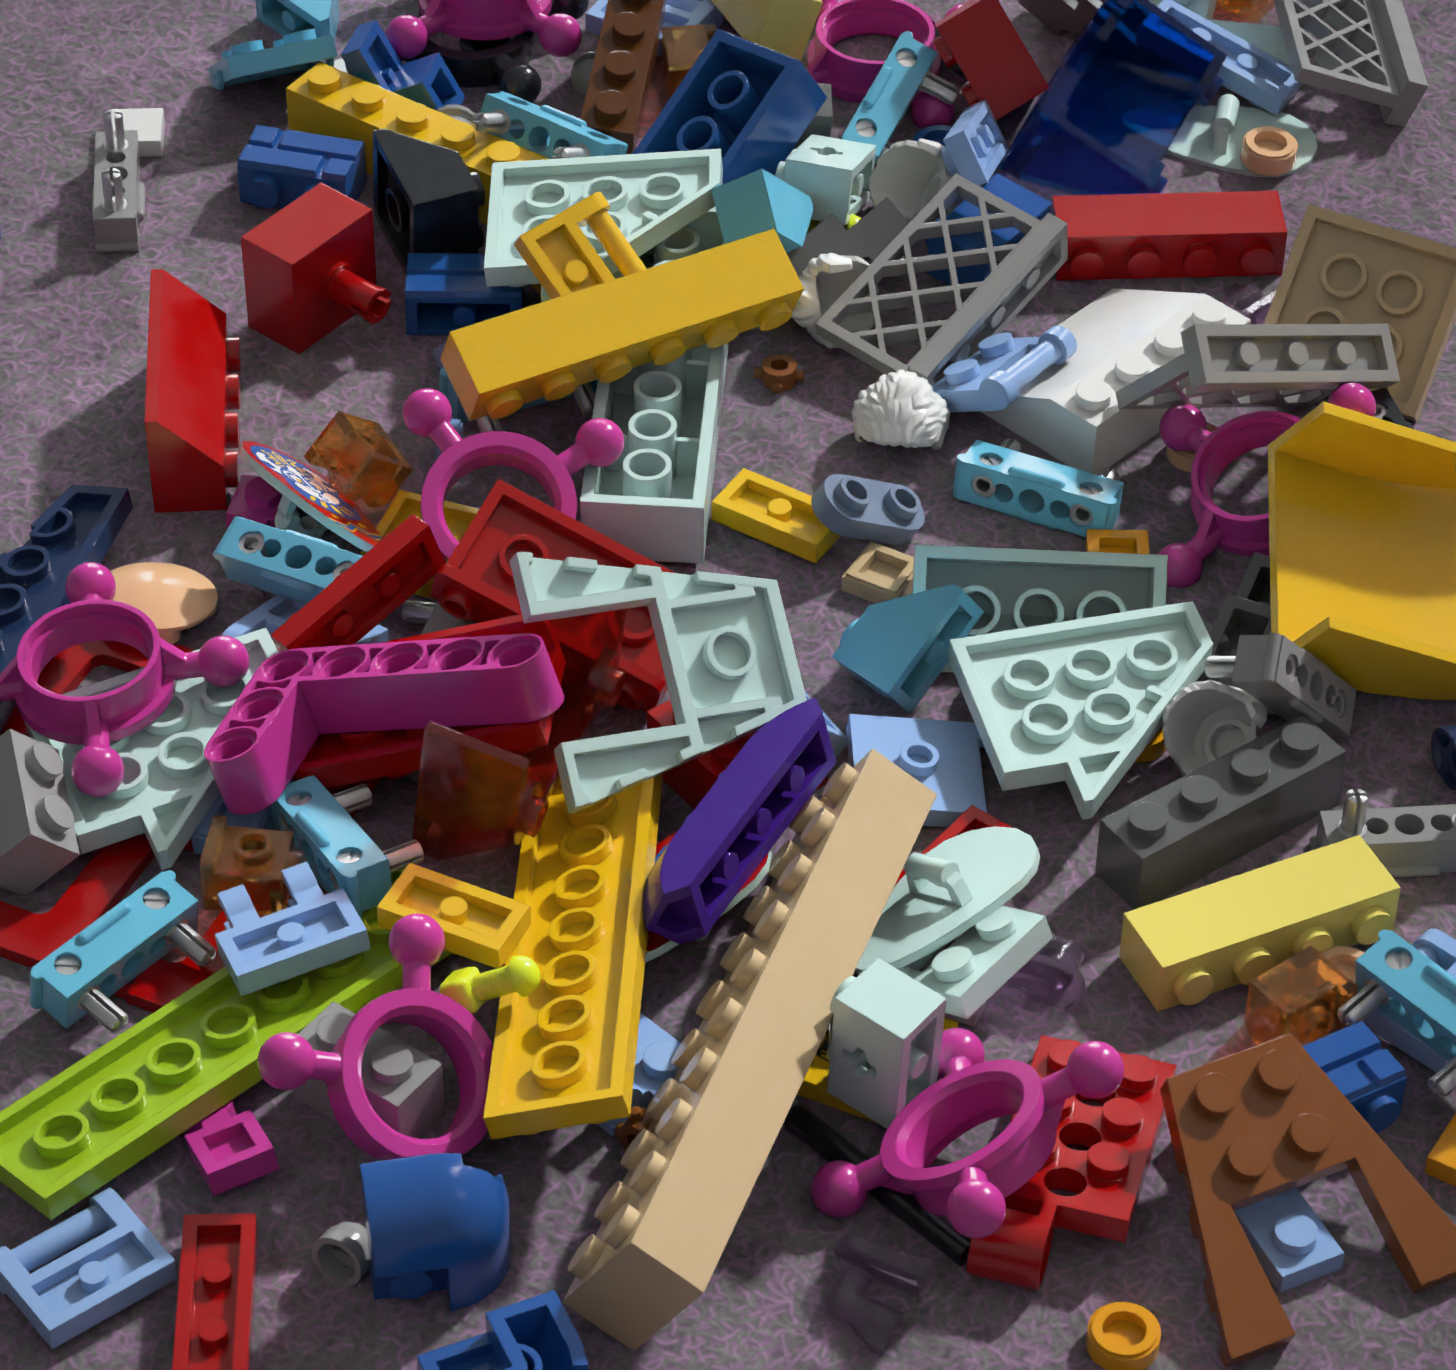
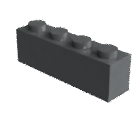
M1302 714L1101 819L1095 874L1133 909L1155 903L1318 816L1320 811H1327L1337 806L1340 797L1346 751Z

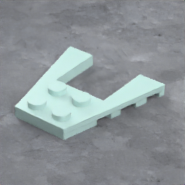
M517 552L510 560L524 623L648 606L676 725L560 743L554 749L568 814L576 813L753 733L779 714L807 701L777 580L696 571L693 575L662 572L661 567L638 564L633 568L597 565V560L567 557L564 561L534 558L533 553Z

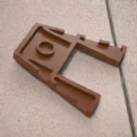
M1291 1033L1179 1073L1165 1080L1160 1088L1178 1172L1179 1175L1184 1173L1191 1209L1188 1212L1193 1239H1198L1207 1275L1203 1281L1210 1314L1215 1313L1223 1346L1219 1354L1225 1367L1287 1344L1296 1335L1234 1212L1240 1208L1347 1168L1412 1292L1415 1294L1456 1278V1226Z

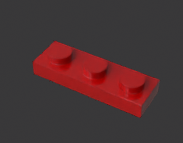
M412 514L392 532L384 536L377 545L345 572L338 575L331 584L298 612L291 615L284 624L270 635L278 652L295 648L356 644L433 578L441 564L446 563L430 526L415 514Z
M256 1213L184 1214L172 1370H250L258 1244Z

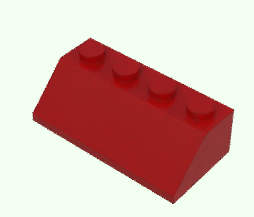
M151 269L144 421L154 513L227 510L228 488H236L239 483L238 451H229L231 448L240 447L238 412H229V410H240L239 374H230V372H241L240 338L228 336L227 314L163 269Z

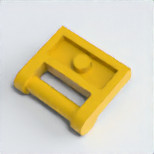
M596 192L520 235L514 244L551 299L615 279L580 229L581 226H589L623 276L647 269L609 215L608 210L611 206L601 192Z

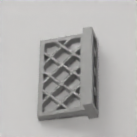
M1273 0L1295 81L1378 104L1384 124L1395 127L1406 126L1426 92L1428 83L1402 0H1300L1310 9H1307L1297 0ZM1340 10H1343L1346 14H1348L1350 17H1352V18L1354 19V21H1353L1351 18H1349L1347 15H1345V14H1344L1342 11H1340ZM1323 18L1326 22H1328V23H1329L1330 25H1332L1335 29H1337L1338 32L1335 31L1332 27H1330L1328 24H1326V23H1325L1323 20H1321V19ZM1301 27H1304L1307 31H1309L1312 35H1314V36H1315L1317 39H1319V40H1316L1315 38H1313L1310 34H1308V33H1307L1305 30H1303ZM1349 41H1352L1354 44H1356L1359 48L1363 50V52ZM1330 50H1333L1336 54H1338L1341 58H1343V59H1344L1345 61H1347L1348 63H1345L1344 61H1342L1339 57H1337V56H1336L1334 53H1332ZM1312 58L1322 67L1311 65L1309 59ZM1359 72L1362 73L1365 77H1367V78H1368L1369 80H1371V81L1366 80L1363 76H1361V75L1359 74Z
M955 173L815 323L816 334L885 375L903 369L905 372H916L918 377L927 379L928 383L933 386L945 376L944 370L948 366L968 359L980 350L978 344L982 340L1001 333L1068 259L1067 223L1050 213L1040 221ZM959 196L978 207L980 216L947 220L945 210ZM1014 227L1026 234L1017 244L993 247L990 230ZM983 231L986 248L958 252L952 251L951 235ZM942 237L945 253L912 258L910 248L917 240ZM989 263L990 274L984 281L958 284L956 267ZM948 269L951 286L917 290L915 273ZM907 274L910 291L876 295L875 285L883 277ZM954 301L955 312L949 319L923 323L920 305ZM913 306L916 324L882 328L879 311ZM872 312L875 329L850 332L839 326V324L847 315ZM919 339L920 350L907 364L886 353V343Z
M1194 324L1180 332L1184 354L1115 393L1119 409L1171 408L1179 404H1188L1196 408L1307 406L1330 396L1342 384L1358 383L1368 389H1381L1394 385L1400 381L1388 324Z

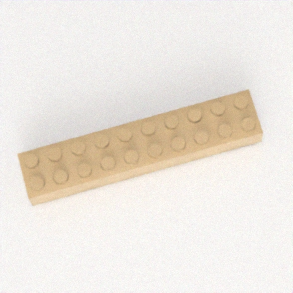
M873 748L854 767L843 763L826 784L822 792L823 797L818 800L811 795L789 824V828L796 832L792 841L788 840L783 844L771 860L767 874L772 876L773 880L770 886L766 885L758 892L748 906L743 919L749 922L750 926L746 933L742 932L736 937L720 962V966L727 970L723 981L719 979L711 986L696 1010V1014L703 1018L699 1029L694 1028L689 1032L672 1058L671 1063L679 1068L674 1079H667L648 1105L646 1113L654 1118L649 1129H643L634 1138L622 1157L621 1165L628 1169L623 1181H617L608 1190L596 1209L594 1217L602 1222L596 1236L594 1234L589 1235L580 1245L569 1263L567 1270L575 1275V1278L562 1303L627 1348L634 1350L639 1348L704 1293L834 1014L830 1011L832 998L841 983L853 975L937 796L935 792Z

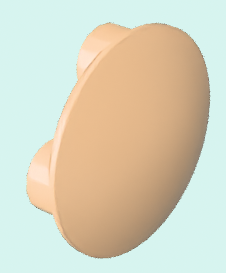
M143 562L121 566L110 571L116 581V594L113 600L129 604L144 612L154 622L159 637L170 644L180 640L181 630L194 627L216 613L218 594L215 586L204 575L190 568L171 563Z

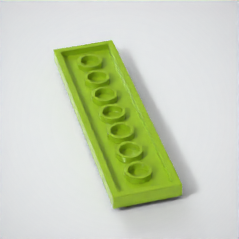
M405 868L391 873L392 886ZM377 906L363 911V915L360 917L367 929L370 950L244 996L240 995L225 966L0 1111V1182L52 1220L261 1081L263 1078L258 1069V1054L264 1042L271 1036L283 1032L298 1034L333 1001L356 1014L374 999L401 988L403 966L394 959L390 952L389 935L391 930L378 926ZM443 950L441 957L433 965L452 954V952Z

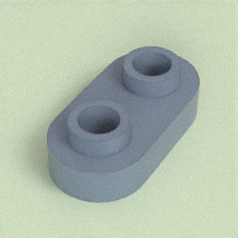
M832 474L824 480L811 498L813 511L821 523L834 533L845 537L892 545H904L912 539L925 522L920 499L910 488L901 484L844 474Z

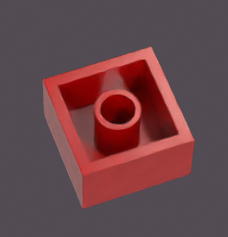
M319 183L241 236L248 327L297 354L302 353L355 314L370 324H376L389 311L391 300L388 297L391 296V293L384 287L377 286L373 211L371 208L337 190Z

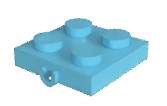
M307 29L283 35V39L273 41L274 47L264 49L262 40L230 46V50L220 53L222 60L208 68L212 87L218 91L224 90L226 86L311 69L319 62L334 66V58L338 57L333 35L317 38L315 29Z

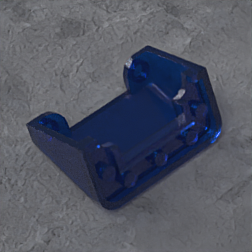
M1105 0L1061 60L1048 82L1050 88L1040 95L998 167L1016 180L1072 195L1161 193L1168 182V179L1161 175L1165 164L1161 161L1191 109L1197 102L1206 107L1221 87L1224 80L1216 74L1226 59L1227 54L1148 0Z

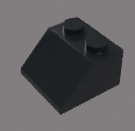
M384 128L373 131L374 217L406 275L408 253L478 254V248L483 247L485 242L483 228L479 220V206L485 204V192L477 172H469L458 151Z

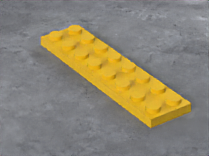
M558 767L531 772L514 900L531 905V926L509 955L504 966L509 965V961L513 956H526L538 965L541 978L537 989L526 997L520 996L517 992L500 997L483 1117L491 1140L517 1135H533L541 1131L589 1123L600 1124L614 1119L630 1117L648 929H646L643 920L645 884L655 864L663 773L576 813L568 814Z

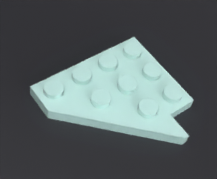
M721 149L492 163L484 260L486 286L522 287L528 284H540L514 246L518 237L596 192L603 194L611 206L608 210L609 215L638 257L715 207L711 189L723 185ZM581 226L580 229L612 274L619 269L589 226ZM541 285V302L551 300Z
M1190 601L949 640L948 659L1002 791L1066 781L1080 816L1084 820L1094 816L1162 727L1166 706L1172 702L1173 698L1180 693L1182 688L1196 682L1204 672V666L1209 665L1205 661L1209 656H1212L1213 642L1194 602Z
M267 628L235 637L247 649L250 660L249 669L240 682L229 687H218L210 684L203 677L177 680L172 700L156 720L130 736L110 742V747L122 758L124 777L120 786L109 795L102 797L89 796L81 792L74 784L71 776V765L76 754L83 749V745L68 744L49 739L33 730L25 722L27 731L32 739L45 742L59 750V755L63 762V775L69 804L74 815L75 833L81 854L145 833L161 870L172 867L201 820L220 794L203 753L205 746L258 667L266 659L279 653ZM145 667L61 695L82 697L106 693L130 682Z

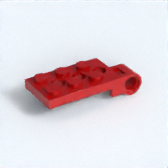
M1041 1035L1030 1066L1037 1072L1040 1079L1066 1068L1070 1054L1082 1043L1075 1040H1062ZM1118 1052L1124 1063V1076L1115 1092L1100 1099H1091L1080 1094L1066 1099L1056 1131V1142L1049 1158L1027 1183L1004 1198L1006 1214L999 1229L984 1238H971L967 1260V1274L1039 1291L1049 1260L1054 1226L1126 1242L1165 1115L1160 1088L1167 1078L1175 1075L1177 1065L1153 1060L1143 1055H1130ZM1094 1100L1104 1105L1089 1106L1080 1101ZM1013 1114L1011 1122L1017 1114ZM1081 1144L1089 1147L1090 1149L1087 1151H1078L1068 1148L1065 1145ZM1066 1189L1077 1195L1060 1196L1052 1193L1050 1190Z

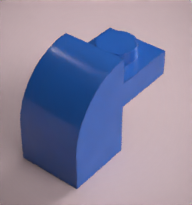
M376 20L358 25L341 54L348 74L423 104L433 110L448 104L461 105L465 98L439 52L402 64Z

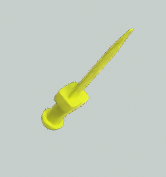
M522 955L511 957L507 966L480 973L476 967H466L453 971L441 983L440 994L455 1000L473 1015L487 1000L515 992L522 997L532 994L539 986L540 970L531 958Z

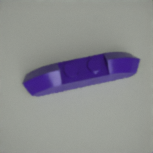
M816 697L786 710L760 728L747 741L729 766L720 773L715 784L694 811L685 818L680 829L657 859L645 884L643 920L646 929L680 945L706 936L835 765L836 758L823 712Z

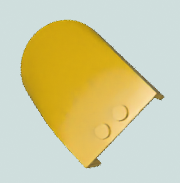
M1323 401L1267 445L1271 633L1284 635L1300 648L1308 650L1329 666L1333 673L1358 691L1414 699L1456 700V442Z

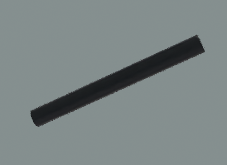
M794 1099L783 1125L829 1162L837 1160L847 1161L856 1166L870 1159L798 1100ZM882 1186L867 1192L961 1267L967 1262L971 1238L958 1233L945 1217L932 1214L923 1209L914 1195L904 1194Z

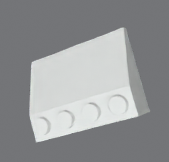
M1113 288L1059 324L1067 328L1076 339L1077 350L1073 356L1063 364L1050 365L1019 390L1018 398L1004 410L980 412L1068 466L1098 475L1103 468L1112 466L1158 434L1160 420L1169 409H1119L1115 392L1184 354L1180 332L1194 324H1251V320L1207 294Z

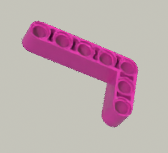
M523 633L295 648L274 654L258 667L206 744L203 753L228 811L233 814L246 815L267 808L280 797L320 734L526 723L537 721L555 712L562 705L564 694L542 637L536 634Z

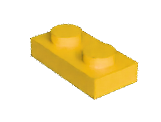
M745 468L711 502V520L815 564L841 536L828 529L817 518L811 505L812 496Z
M412 863L408 864L377 906L378 926L391 930L394 924L406 915L415 913L428 915L439 923L444 932V950L496 969L502 967L531 926V905Z

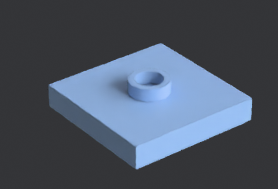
M849 714L846 736L848 759L851 767H854L873 748L937 794L923 826L948 828L971 805L987 813L975 723Z

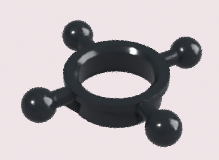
M415 0L409 6L405 15H411L416 18L421 17L418 0ZM552 0V7L548 16L567 14L577 20L585 14L589 0ZM531 31L516 35L504 45L481 51L448 49L435 44L428 38L427 46L420 55L411 59L399 58L401 61L408 63L439 52L459 87L476 88L498 85L499 91L512 94L530 103H533L541 92V78L538 72L528 65L532 55L531 46L538 36Z

